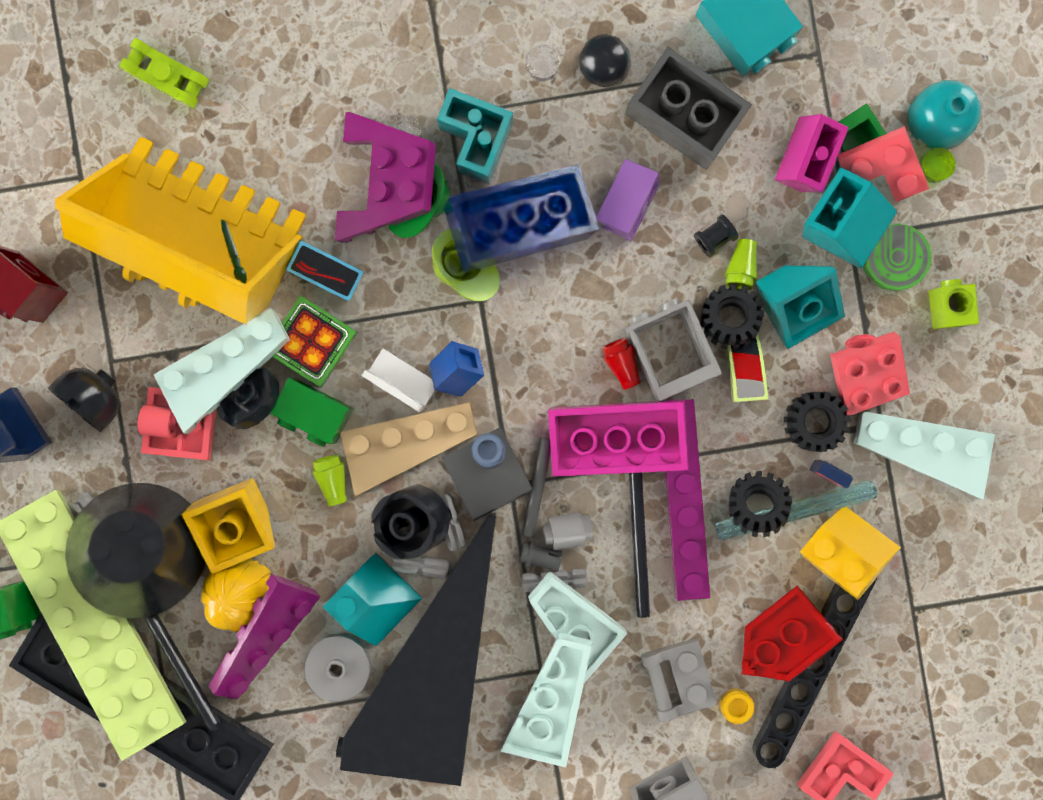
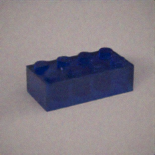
M579 164L451 196L444 207L464 273L587 240L599 229Z

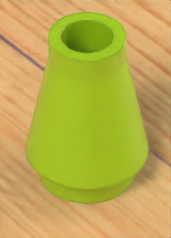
M751 239L737 240L735 251L724 274V277L727 279L726 286L730 287V284H737L736 289L741 290L743 285L748 287L747 291L753 289V283L757 281L756 241Z
M329 455L314 460V469L311 471L326 498L327 505L335 506L346 502L344 462L340 461L339 455Z

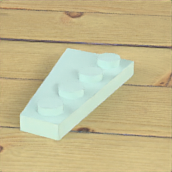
M273 309L267 310L249 323L235 328L153 374L184 434L192 432L197 427L196 424L207 414L210 415L220 406L219 403L231 391H236L244 383L245 378L255 369L263 366L290 340Z
M559 633L502 746L501 752L566 768L593 640Z

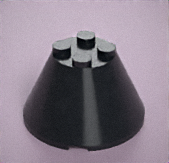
M150 483L120 485L101 493L91 500L73 522L65 549L68 574L78 593L96 609L122 618L153 616L172 608L182 601L199 581L206 564L182 516V513L191 504L178 493L166 487Z

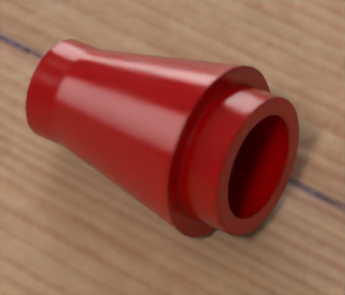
M627 338L615 340L602 347L604 352L602 358L620 382L623 390L641 383L633 344H629Z

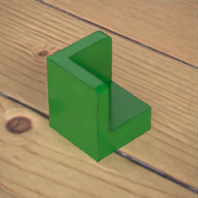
M867 103L838 121L849 127L840 148L842 152L887 134Z

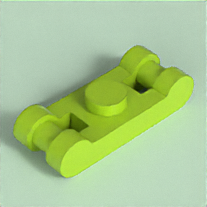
M134 37L129 46L132 48L127 59L122 58L118 67L182 104L195 109L199 102L197 96L202 88L206 89L210 80L201 73L186 67ZM144 57L151 60L146 70L139 67ZM186 79L189 81L187 87L184 91L180 90V87Z

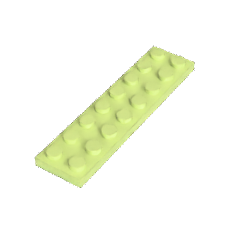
M54 490L0 520V537L119 758L123 761L187 721L131 619L113 616L96 609L74 587L66 566L65 549L68 534L75 521V517L61 491Z

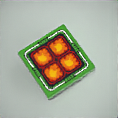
M300 295L282 322L290 340L272 357L322 388L358 332Z

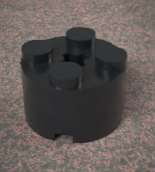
M418 484L409 486L385 496L376 504L371 516V523H374L375 530L373 537L377 546L386 555L400 560L414 559L432 550L444 540L448 533L452 513L443 499L434 490Z

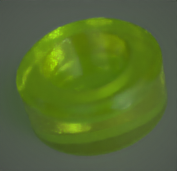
M934 148L925 153L919 161L927 182L940 183L948 179L956 168L955 157L945 148Z

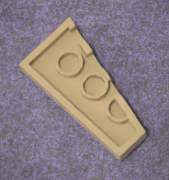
M468 402L340 432L354 495L357 496L477 435L471 403Z

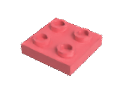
M894 331L877 338L868 334L853 336L845 342L846 349L830 354L838 395L841 399L840 404H845L848 408L845 411L846 415L851 416L910 394L901 338Z
M148 387L146 405L140 409L137 423L138 432L143 435L141 453L211 460L217 408L210 415L207 414L196 424L197 427L192 432L184 434L161 389Z

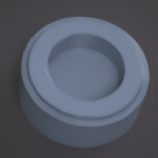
M487 433L475 439L472 444L471 453L473 459L481 467L495 468L504 461L506 447L498 436Z

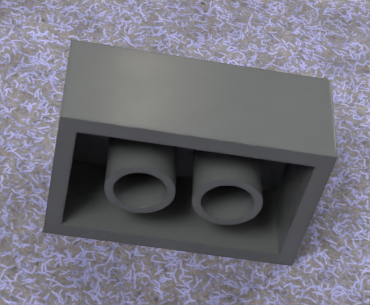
M667 47L628 103L625 115L707 170L752 104L670 47Z

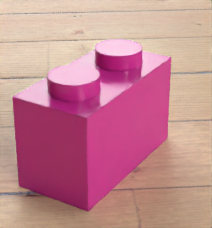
M823 114L799 117L775 180L799 192H824L849 127Z

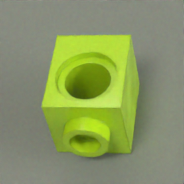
M962 279L946 280L940 282L939 288L928 291L932 330L980 324L975 283L962 285ZM950 296H953L958 303L955 312L949 307Z

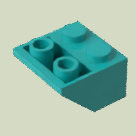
M841 167L806 220L802 238L862 269L897 214V210L873 183Z

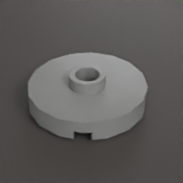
M342 633L332 634L322 638L308 652L304 664L305 680L311 691L321 699L331 702L348 701L357 696L368 683L372 670L371 657L359 640ZM333 664H338L342 667L341 674H336L332 671Z

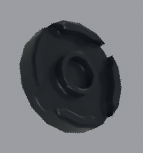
M264 367L255 369L244 379V383L236 391H231L219 403L220 406L217 407V412L221 420L235 429H248L258 425L270 414L276 405L279 396V382L276 376Z

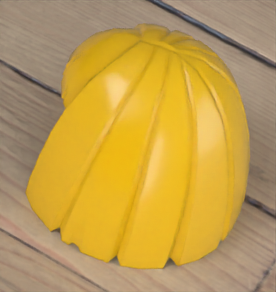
M253 558L213 574L209 571L202 585L200 601L204 604V615L210 625L222 630H232L236 633L239 632L242 625H248L255 614L252 610L254 603L258 597H264L269 589L266 582L270 577L271 571L265 565L259 564L257 560L254 561Z

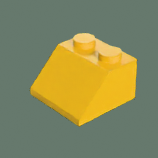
M254 478L199 499L182 513L211 574L270 551L275 547L268 507Z
M844 505L817 530L800 553L804 559L855 599L859 600L901 547Z

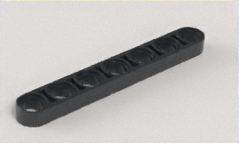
M877 578L859 600L851 596L853 606L846 612L839 611L836 603L841 595L849 593L836 583L834 584L821 610V614L830 624L837 626L838 634L843 640L822 656L823 664L820 669L812 671L806 668L790 682H784L752 746L753 753L762 766L776 768L784 762ZM798 683L806 684L808 687V693L802 700H795L791 697V689ZM782 713H789L793 717L792 725L783 730L777 728L776 718ZM770 742L775 743L778 747L777 754L771 759L763 758L760 753L762 746Z

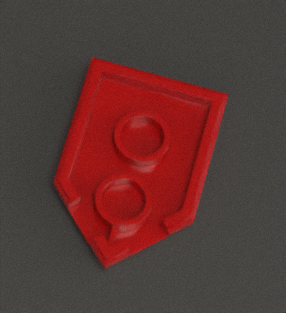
M797 585L745 626L741 674L790 682L843 639Z

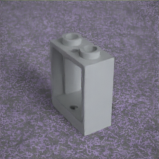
M675 298L660 305L659 307L662 312L649 317L647 311L629 319L631 325L624 329L630 344H633L635 356L655 401L667 399L722 374L689 300L680 303L678 298ZM680 314L703 366L660 385L637 332Z

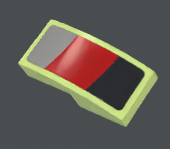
M757 334L754 340L751 339L748 345L743 346V344H740L739 349H733L732 345H728L727 349H725L726 367L730 372L732 402L768 400L766 373L759 334Z

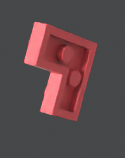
M905 126L838 154V160L842 168L868 181L884 175L895 202L929 189L927 179Z
M835 730L800 778L797 785L815 800H834L845 783L849 782L869 798L875 800L894 773Z

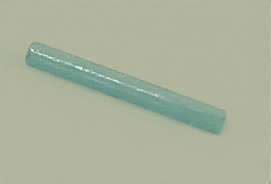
M865 481L850 485L848 489L839 488L792 501L787 523L875 499L878 496L876 486L872 481ZM773 507L756 511L753 513L757 515H764L769 513L773 509ZM733 518L715 523L716 535L722 541L745 535L741 531L740 525L736 527L733 524Z

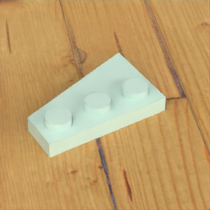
M550 571L528 596L531 605L555 639H557L559 633L593 640L584 683L627 635V631L622 625Z

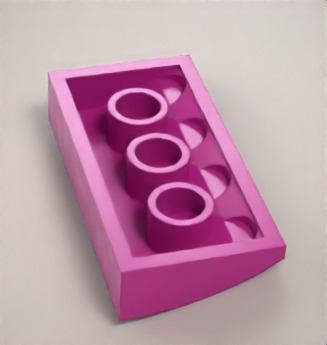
M685 399L552 407L548 410L553 476L688 470Z

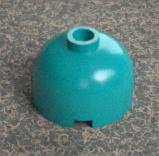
M942 80L927 86L916 96L908 110V125L912 135L916 140L920 139L923 143L927 144L926 147L932 150H947L960 145L973 134L981 119V104L977 94L969 85L958 80Z

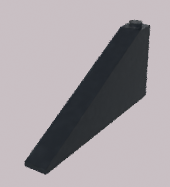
M489 513L351 723L345 736L339 737L336 757L341 758L340 770L461 786L497 513Z

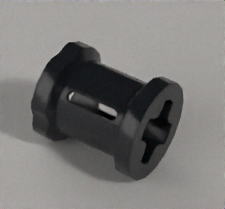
M723 214L719 215L717 222L707 229L694 234L697 244L709 258L715 255V251L730 240L734 242L739 238L735 227Z

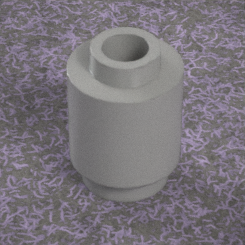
M578 512L548 517V524L543 525L546 545L552 544L553 550L584 546L587 541H593L589 514L581 515Z

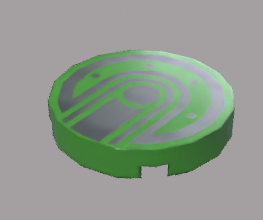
M903 224L889 225L863 266L864 272L881 289L890 291L909 289L921 282L930 269L932 259L930 245L924 235L912 226Z

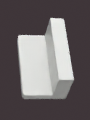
M382 348L369 371L364 370L361 375L418 412L424 410L436 391L434 390L432 378Z

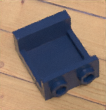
M10 387L0 394V463L24 461L52 443L18 388Z

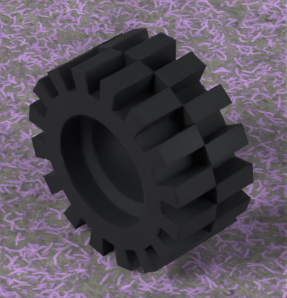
M730 284L729 289H726L725 285L719 286L718 291L713 290L709 298H706L700 316L701 328L705 329V337L710 336L712 338L711 343L715 346L719 342L722 343L721 348L727 349L728 345H732L733 349H739L740 344H743V346L748 345L751 339L754 340L758 334L764 318V310L761 311L763 303L761 300H755L757 294L754 291L748 294V287L744 285L741 290L736 289L737 284ZM726 306L739 308L744 314V323L736 328L725 326L719 319L720 310Z
M809 392L801 394V397L793 399V404L786 409L788 415L787 417L784 416L783 421L787 422V427L784 428L785 432L790 434L791 437L789 439L791 442L796 443L797 447L813 452L833 450L838 447L836 445L838 442L843 443L846 439L843 436L844 433H849L850 427H847L846 423L851 421L850 415L845 414L848 408L845 404H840L841 399L837 396H831V393ZM816 408L823 410L829 420L827 429L818 435L810 433L805 426L806 415L809 411Z
M756 471L754 477L749 472L745 474L744 480L739 478L736 480L735 487L732 486L728 505L730 517L733 516V524L736 527L738 525L741 526L743 533L746 534L750 530L753 537H758V533H763V537H768L771 531L776 534L780 531L781 526L784 527L787 523L791 511L792 496H789V487H783L784 481L780 477L775 481L773 480L774 474L768 472L767 477L762 476V471ZM753 494H764L771 499L773 509L767 514L757 515L749 510L746 501Z

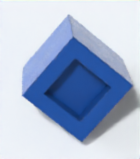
M451 341L429 364L434 390L458 397L463 396L485 376L479 350Z

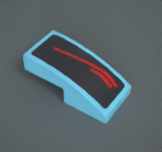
M301 240L286 268V271L346 301H350L364 273Z

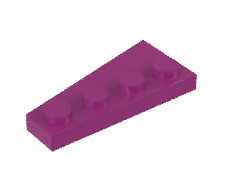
M271 573L266 582L269 587L264 597L257 598L252 607L255 614L250 623L242 625L236 635L239 641L237 646L226 653L208 685L214 695L237 700L248 689L250 683L267 666L272 656L289 639L294 629L311 612L312 607L320 599L315 589Z

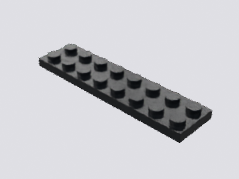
M40 613L10 662L9 667L99 721L45 618ZM162 676L187 722L143 749L226 800H241L274 743L213 706L212 708L218 716L221 725L218 730L210 731L186 690Z

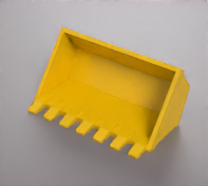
M139 137L130 154H122L55 198V209L59 210L63 238L123 266V278L133 283L134 279L143 281L147 277L159 283L158 287L165 291L170 288L178 292V304L184 308H188L189 305L195 307L201 303L244 324L249 323L270 306L286 272L287 265L299 241H302L304 238L298 233L306 218V214L292 209L282 227L273 222L281 203L270 197L265 199L257 214L248 211L247 209L256 193L254 189L241 185L232 202H229L222 197L230 179L220 173H216L207 189L204 190L198 187L197 184L205 168L194 161H190L181 178L174 176L171 173L179 159V154L165 149L156 165L153 166L146 161L154 143L144 137ZM221 219L226 222L239 255L240 267L245 269L247 275L246 284L238 281L233 274L235 267H233L221 228Z

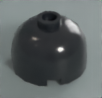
M74 368L60 375L48 387L58 399L99 432L111 423L119 409V396L112 388L116 381L101 369L95 373L87 368Z

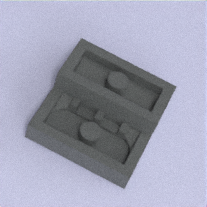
M501 427L490 432V434L498 436L506 447L505 459L499 466L484 468L477 464L471 453L473 442L442 457L474 521L533 491Z

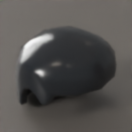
M608 34L598 35L588 40L579 55L581 73L588 82L600 87H609L614 83L623 82L632 66L629 49L620 38Z

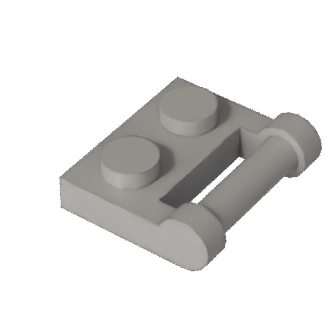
M697 638L649 651L641 655L643 667L648 669L659 706L656 711L660 722L671 721L678 716L717 705ZM669 660L680 701L671 703L660 663Z

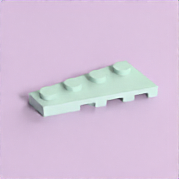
M864 411L859 413L854 438L855 445L898 462L916 472L932 477L977 499L984 500L995 434Z

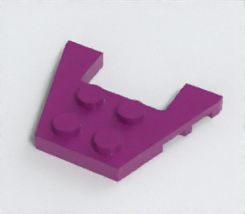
M345 112L343 142L349 145L372 144L367 209L365 211H337L334 241L347 243L359 235L375 233V230L389 224L396 225L429 213L431 211L436 144L355 113Z

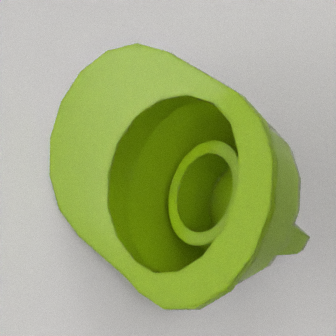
M448 229L437 236L432 247L433 270L437 278L442 283L452 286L457 293L468 300L476 302L492 298L499 289V272L476 241L468 233L459 229Z

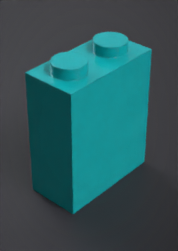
M703 0L695 15L742 78L751 71L755 75L772 62L770 60L771 56L778 51L783 55L798 43L796 37L804 27L784 0Z

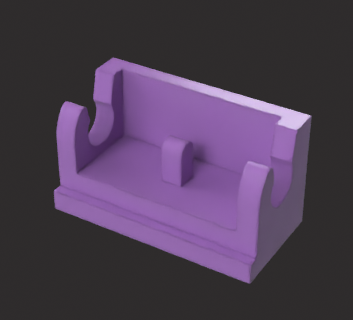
M625 159L596 217V221L602 224L601 227L632 242L661 183L659 173Z

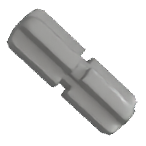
M444 494L440 497L452 513V519L445 539L448 549L450 551H457L466 546V541L460 522L456 521L458 515L452 496Z
M421 556L402 560L393 558L392 568L394 571L416 575L418 572H421L422 576L446 579L449 574L450 562L448 560L431 557L420 559Z

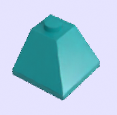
M784 265L755 282L759 298L763 303L762 307L787 349L845 317L837 271L832 266Z
M375 552L332 596L323 608L348 632L377 646L423 597Z

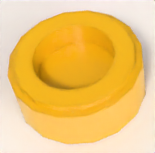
M732 688L721 696L720 710L729 722L743 724L753 716L754 702L746 691Z

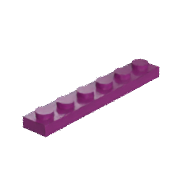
M694 399L685 400L688 470L665 471L675 598L677 601L711 598Z

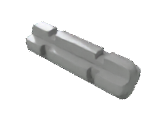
M571 569V572H567V570L550 571L567 585L573 586V588H582L587 585L585 569ZM549 571L540 572V575H535V572L524 573L522 575L523 591L532 592Z

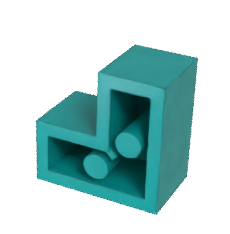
M449 88L437 117L439 128L443 132L465 140L456 163L459 173L490 185L514 124L513 112Z

